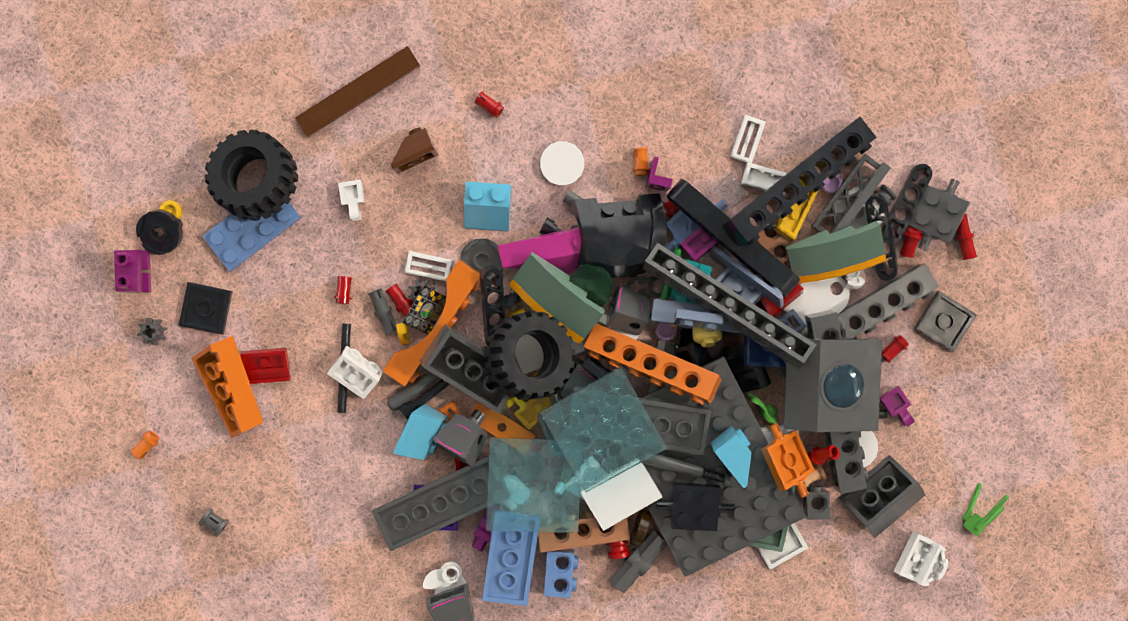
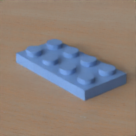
M290 202L288 205L284 203L281 206L283 210L279 213L274 211L271 213L272 217L267 219L260 216L258 221L244 220L230 214L202 237L228 271L232 272L301 219V216Z
M495 509L482 601L527 606L540 515Z

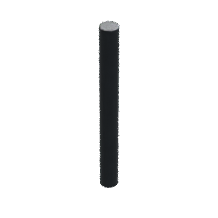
M342 323L340 355L346 346L350 348L351 324ZM339 383L337 412L346 413L348 388Z

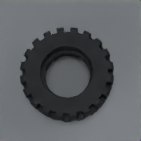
M254 129L249 130V133L246 130L238 131L237 135L230 134L226 136L227 140L224 142L220 141L216 145L218 148L215 152L211 151L209 155L211 160L205 166V170L208 172L204 176L205 183L208 184L207 190L213 197V200L232 215H236L244 220L258 221L260 216L267 219L272 217V212L279 213L283 210L281 206L284 203L288 205L291 200L289 198L290 194H294L297 188L294 182L298 181V174L295 172L297 165L291 153L270 134L264 131L260 133ZM266 159L267 173L262 183L251 191L238 192L237 177L241 169L253 160Z
M528 311L504 318L500 321L499 325L494 326L491 330L493 335L488 336L486 344H489V346L484 349V356H487L488 362H485L484 365L485 369H490L491 374L488 377L491 382H497L496 388L499 391H506L505 394L511 398L517 397L518 400L542 399L543 397L554 395L555 391H560L564 387L563 382L569 381L571 377L569 370L574 369L575 362L572 361V356H575V349L571 348V343H573L572 337L566 335L567 328L564 325L559 326L557 318L554 316L549 317L548 313ZM525 334L535 338L543 350V365L535 377L525 375L518 367L515 358L516 345Z

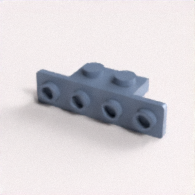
M716 246L711 248L712 259L726 269L716 279L718 282L754 305L764 297L779 309L782 308L783 294L778 288L770 287L760 275L748 271L742 262L733 260L724 249H718Z
M654 299L651 315V321L679 325L682 328H702V330L709 332L718 330L741 333L724 322L723 315L710 313L698 304Z

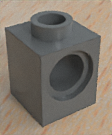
M820 485L809 486L807 490L809 495L803 497V512L806 519H830V492L823 489V486ZM820 497V505L812 507L811 502L813 498Z

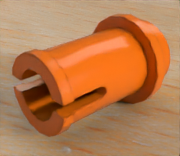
M634 148V168H632L635 176H647L648 171H650L647 158L648 148Z
M153 431L144 432L143 438L131 449V453L136 458L142 460L153 446L158 445L160 438Z

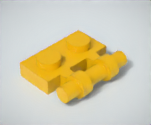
M509 397L505 403L509 408L515 403L518 404L520 408L514 412V415L528 430L539 422L537 417L539 413L548 411L553 407L550 397L531 399L527 402L518 400L517 397Z

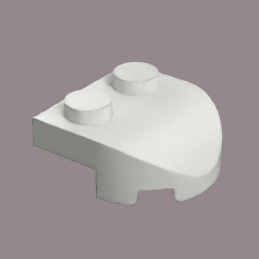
M913 531L894 572L922 586H929V583L933 580H940L947 570L948 560L945 558L944 553L946 549L935 541Z

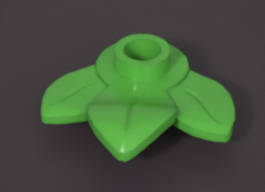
M748 392L747 394L752 398L751 402L759 405L760 409L758 412L762 418L770 424L778 423V410L771 403L766 405L753 393Z

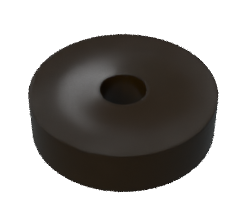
M639 511L631 532L630 545L641 547L649 527V512Z

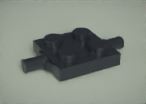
M674 483L670 501L657 500L656 510H670L672 516L671 529L717 531L720 514H734L735 504L721 503L719 498L720 485Z

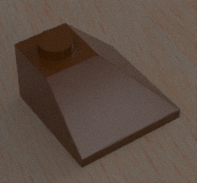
M421 127L415 128L408 132L409 136L404 138L391 163L392 169L398 174L438 156L426 128L422 130Z

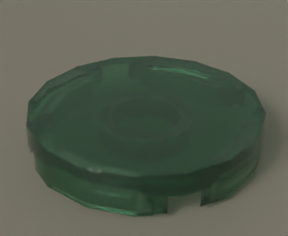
M592 264L579 266L571 274L569 281L587 292V299L600 307L604 306L613 294L614 285L610 274L600 266H591Z

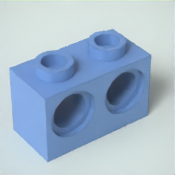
M574 549L547 552L544 596L571 598V591L576 592L577 578L572 577L573 569L578 568V556L574 555ZM566 557L569 562L565 566H559L556 563L557 558ZM558 579H563L567 584L563 588H557L554 583Z

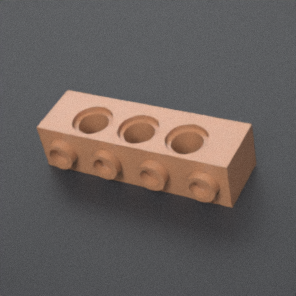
M591 510L586 511L585 515L576 516V513L565 514L560 519H554V516L543 517L539 522L538 529L541 553L630 540L627 518L611 526L608 530L603 531L599 528V523ZM582 523L589 526V530L586 533H579L576 528ZM557 527H564L567 533L565 536L560 537L554 531Z

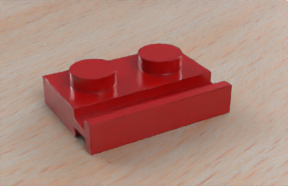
M287 348L250 350L240 353L250 384L290 381L291 375L289 372Z

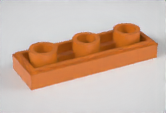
M478 401L473 411L477 409L486 416L480 426L525 454L536 434L501 412L497 413ZM504 423L506 425V429L500 430L498 428V424Z

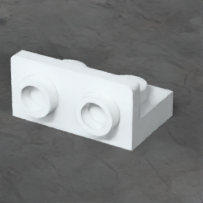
M346 346L327 374L362 399H365L379 382L383 371L380 370L376 363L369 362L362 357L359 351Z

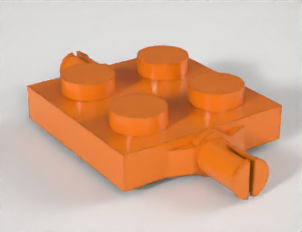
M778 423L770 425L769 428L774 439L769 445L762 448L761 451L779 491H786L790 487L796 486L800 498L809 495L804 481L815 470L797 430L789 431L783 435Z

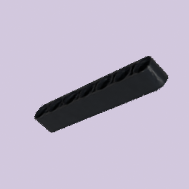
M681 178L666 195L672 204L742 262L754 274L760 275L770 287L778 288L784 298L800 282V278L759 242L755 241L750 246L745 243L739 247L723 227V224L730 220V218L686 180Z

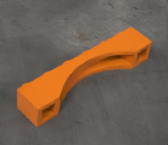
M462 260L457 262L446 278V303L436 326L418 344L396 352L383 370L384 373L404 387L409 382L413 384L419 377L418 369L422 365L420 359L443 325L447 324L453 327L458 320L455 317L458 311L466 309L471 301L468 297L472 291L477 292L480 288V272Z

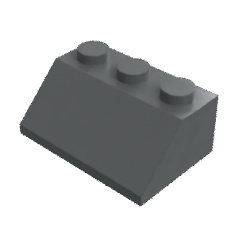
M889 455L868 473L867 489L844 493L839 499L861 525L876 538L926 494L920 484Z

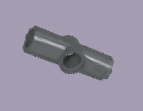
M652 530L644 539L641 547H634L632 549L634 552L624 559L622 566L609 579L614 587L625 593L639 576H643L650 569L654 562L653 560L667 545L665 539L655 530Z

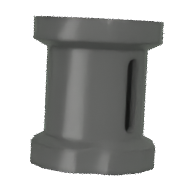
M210 508L203 515L198 525H204L214 532L215 537H218L229 523V520H223L213 513L214 510Z

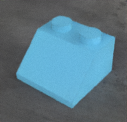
M466 182L464 228L509 231L512 186L509 184Z
M426 404L411 413L393 453L424 460L429 455L432 456L438 447L432 439L446 425L445 422L448 416Z
M731 426L710 443L716 455L740 485L745 488L748 484L751 451L748 446L751 443L740 428L736 431Z

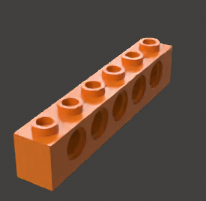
M597 323L592 328L584 345V348L589 353V357L600 361L601 358L609 361L608 365L618 370L621 367L628 369V373L636 378L644 376L649 379V383L657 387L665 385L670 388V392L678 396L686 394L691 397V401L699 405L704 403L711 405L722 381L720 375ZM615 344L616 347L612 352H606L608 345ZM629 353H636V357L632 361H626V356ZM650 361H655L656 367L652 370H647L646 365ZM670 370L677 371V375L673 379L666 378ZM690 379H698V384L694 388L687 387L688 381Z

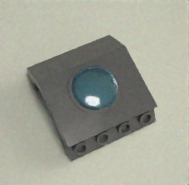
M877 337L865 339H809L817 345L804 365L798 370L786 362L784 429L810 432L878 431L882 340H879Z

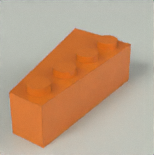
M233 336L209 345L191 358L231 438L263 423Z

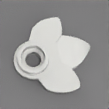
M449 561L444 563L440 569L432 570L426 575L423 581V588L434 589L435 594L467 582L462 577L460 565ZM449 569L455 571L451 576L446 573Z

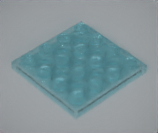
M622 367L540 411L541 416L585 492L596 488L667 449Z
M490 437L486 531L578 533L581 440Z

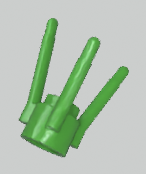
M978 483L968 509L962 517L965 520L963 526L976 536H979L986 526L1005 509L1002 505L1009 498L1008 495H1005L983 518L977 513L972 516L971 513L982 487L981 483Z

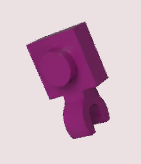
M896 386L880 397L881 403L891 417L898 415L903 425L907 427L915 422L906 409L912 404L899 386Z

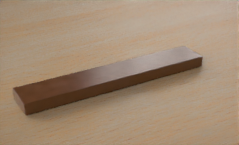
M407 46L304 111L295 119L306 136L310 137L420 67V64Z

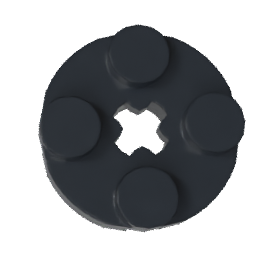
M155 209L138 220L136 225L137 238L140 237L143 248L148 252L163 255L172 252L180 245L183 238V223L172 213L162 209ZM155 228H161L164 231V235L159 237Z

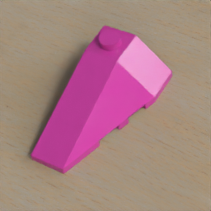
M579 227L498 245L503 268L520 269L531 252H533L566 274L590 271L584 266L580 268L577 264L581 249Z

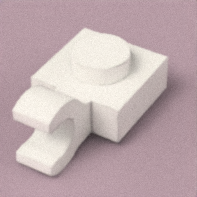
M355 180L338 183L341 205L349 206L350 219L352 221L362 220L359 204L365 203L362 181Z

